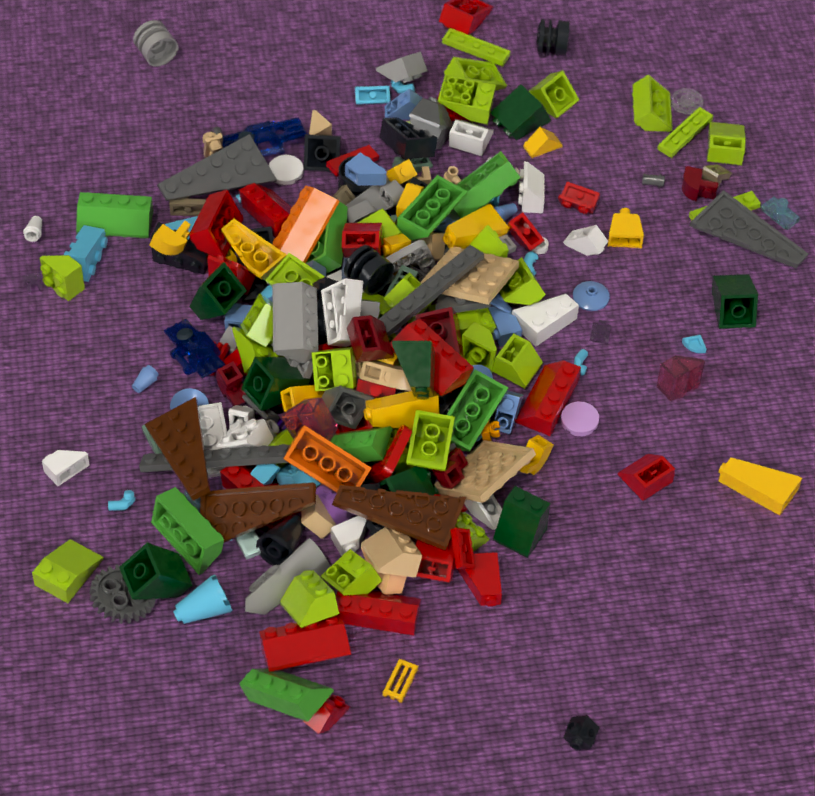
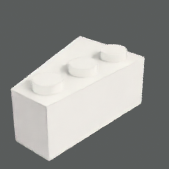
M345 278L321 290L329 346L348 347L351 345L347 326L353 317L360 316L363 281Z

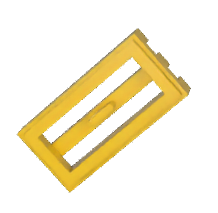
M399 658L384 688L383 696H390V699H398V702L402 703L418 671V665ZM401 666H405L394 690L390 691ZM411 668L412 670H411V672H410V674H409V676H408V678H407V680H406V683H405V685H404V687H403L401 693L398 694V691H399V689H400V687H401V685H402V683H403V681H404V679H405V677H406V675H407L409 669Z

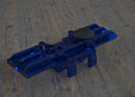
M299 117L276 123L274 121H266L246 126L244 131L223 136L222 147L225 148L250 134L257 147L262 142H270L272 148L260 150L263 157L277 153L284 154L285 149L282 143L305 137L307 133ZM282 130L284 133L277 134L276 131Z
M187 318L164 330V333L176 346V348L171 350L170 356L178 361L186 375L197 372L203 379L225 366V363L219 357L220 350L206 332L196 330Z

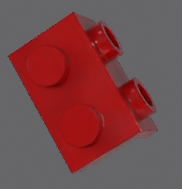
M566 182L558 200L565 208L570 209L573 207L582 214H593L600 198V193Z

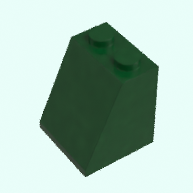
M521 84L490 112L493 116V123L498 128L500 126L503 127V132L509 138L512 136L516 141L552 121L543 104Z
M222 262L199 287L189 307L200 320L222 316L230 310L247 290L226 263Z
M750 275L713 276L712 297L719 329L756 327L758 292Z
M392 341V346L414 397L421 400L434 397L435 349L432 341Z
M254 357L241 389L260 411H264L282 404L281 391L293 386H307L311 378H303L298 368L290 366L285 357Z
M415 466L380 482L381 489H385V491L420 492L433 496L434 494H439L436 486L432 485L430 481L431 475L429 470L424 467Z
M515 486L504 502L493 541L528 558L547 530L550 503Z
M146 543L119 566L133 600L180 597L193 586L180 554L150 543Z

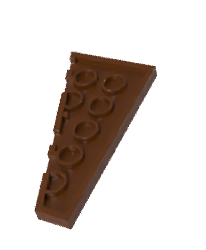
M196 397L144 424L192 501L211 492L204 454L205 449L198 411L199 406Z
M312 482L212 490L201 497L200 514L222 535L225 543L315 505L316 484Z
M340 485L332 505L446 550L451 538L450 529L455 528L466 497L433 496L428 493L399 490L390 492L385 491V489L369 490L365 489V487Z

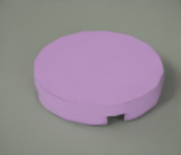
M580 401L572 402L563 409L561 424L565 430L567 429L574 436L590 435L598 427L599 414L591 404Z

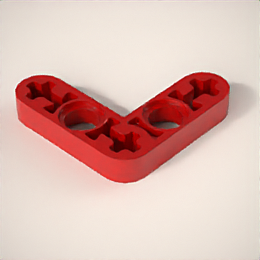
M403 424L398 429L384 459L370 466L371 470L365 481L375 484L391 476L412 434L411 428Z

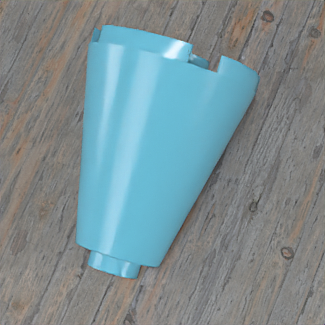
M214 574L175 605L176 610L173 612L178 622L182 621L186 624L233 611Z

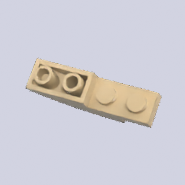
M355 360L356 375L359 379L400 390L412 391L401 366L386 364L376 360L356 363Z

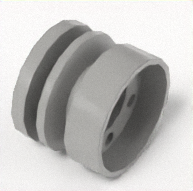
M158 20L144 23L134 34L133 42L146 61L154 67L167 64L177 54L178 43L163 23Z

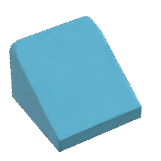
M276 464L257 465L252 470L251 475L264 485L272 484L280 467Z

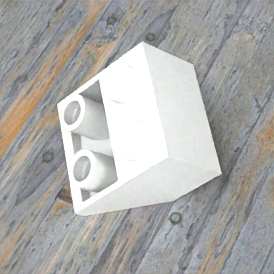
M455 120L450 130L449 147L482 156L494 130L466 121Z
M524 162V169H520V180L522 181H519L518 191L522 194H519L518 205H522V212L543 213L544 174L529 162Z
M251 419L245 423L236 422L232 424L227 433L221 436V440L216 444V448L219 450L223 448L268 446L274 437L264 419Z

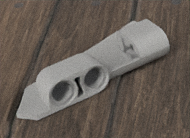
M388 176L386 177L385 185H372L345 205L348 207L346 223H358L382 208L387 211L397 206L404 188L396 180L390 182Z
M308 538L283 563L270 567L249 587L251 593L245 598V611L262 615L267 614L280 604V600L295 576L307 570H314L320 576L331 567L316 543Z

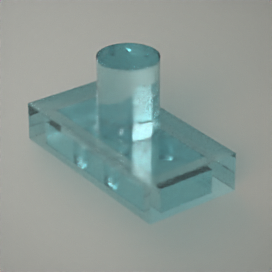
M774 196L761 206V210L785 230L799 222L800 217L788 208V200L785 198L777 199Z

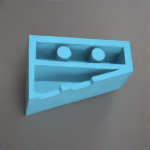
M83 225L76 236L78 240L76 243L72 242L70 244L71 250L69 252L65 251L64 255H69L82 266L83 279L89 282L91 275L95 274L97 261L100 262L102 250L106 248L108 238L105 235V229Z

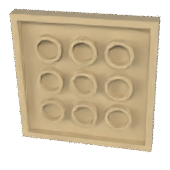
M451 247L420 283H424L464 249ZM484 254V259L442 294L489 305L519 268V261L498 257L493 254Z
M484 440L465 457L468 465L461 470L465 477L453 489L441 487L438 481L434 485L438 489L439 494L457 498L463 496L466 497V500L483 503L489 500L496 490L501 489L506 481L514 477L523 466L529 464L536 453L533 448Z

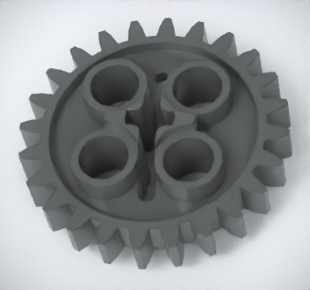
M116 564L114 570L108 566L107 572L102 569L100 575L96 574L95 579L92 580L89 592L91 594L90 601H93L92 607H98L97 613L104 612L105 619L111 616L112 622L117 618L120 624H122L123 619H126L130 624L132 618L137 622L140 616L146 618V614L151 613L156 599L133 600L118 564Z

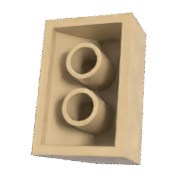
M384 527L361 543L362 549L378 573L416 578L422 554L409 536Z

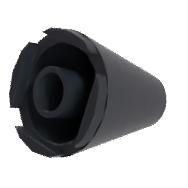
M291 514L259 537L256 548L258 549L259 547L261 558L272 566L280 565L298 548L306 527L301 523V516Z

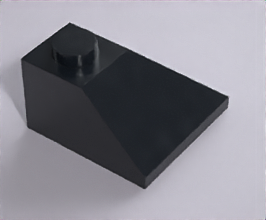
M305 134L303 169L330 171L326 164L327 161L341 155V136Z

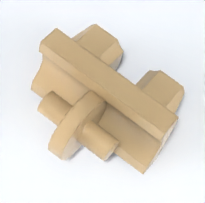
M207 132L203 135L205 158L223 149V136L221 133L216 135L213 132Z

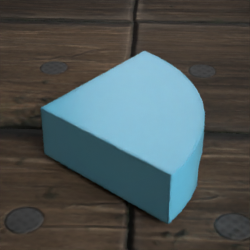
M701 335L682 339L683 345L688 350L695 353H706V347Z

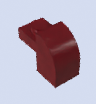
M685 166L682 181L683 194L693 201H697V197L715 199L718 182L702 180L703 169Z
M234 361L217 369L216 380L224 398L227 397L232 406L247 404L242 398L243 395H246L241 389L243 375Z
M454 448L448 454L446 470L432 469L441 487L453 489L465 478L461 470L468 465V462L461 448Z

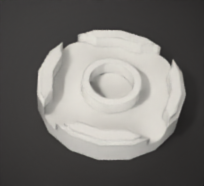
M280 155L269 163V167L277 179V184L291 185L303 176V163L295 156Z

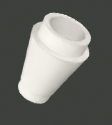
M39 216L31 218L23 231L26 240L35 242L41 238L42 219Z

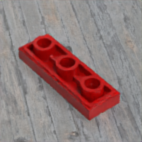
M370 145L327 161L326 166L338 177L339 166L346 158L356 156L361 152L375 162L379 160V154Z

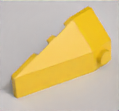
M236 219L231 220L221 229V232L246 268L260 279L266 280L286 257L284 252Z

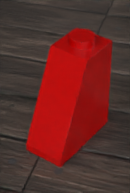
M497 552L473 554L475 569L463 570L460 568L457 569L480 606L492 607L501 605L502 590Z

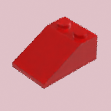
M450 0L444 3L439 22L446 28H453L469 35L479 27L493 10L494 6L481 0Z

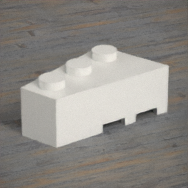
M567 294L514 309L512 310V315L516 316L522 329V335L536 347L575 321L579 305Z

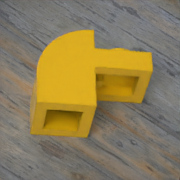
M184 221L176 232L162 224L153 235L149 246L164 255H177L181 253L188 241L187 238L190 233L188 230L191 224Z
M540 435L529 439L526 447L533 448L536 455L530 460L529 464L523 466L519 471L535 475L547 461L554 444Z

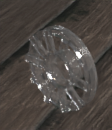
M689 88L679 89L672 94L671 106H673L676 112L684 113V115L692 114L699 107L702 108L703 97L696 90Z

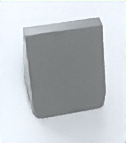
M231 326L226 329L220 340L223 345L225 343L229 344L230 353L238 349L232 331L233 327Z

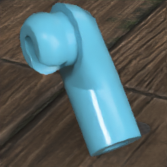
M391 80V87L397 93H404L408 89L415 92L413 83L404 85L401 81L394 82Z

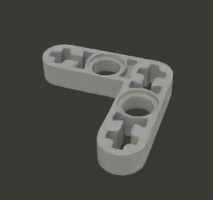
M424 240L415 241L386 257L394 265L393 273L397 272L401 265L408 266L416 261L420 271L424 272L422 274L426 276L436 265Z

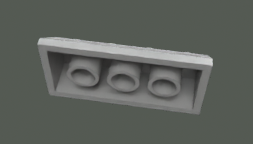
M303 282L272 285L273 352L304 364L312 359V352L318 351L317 288Z

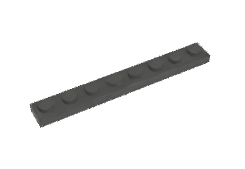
M469 245L380 317L379 320L384 322L387 336L392 335L484 259V253Z
M263 445L260 447L223 448L219 450L205 449L206 468L288 463L283 458L290 445ZM162 453L144 454L139 464L141 472L172 470Z

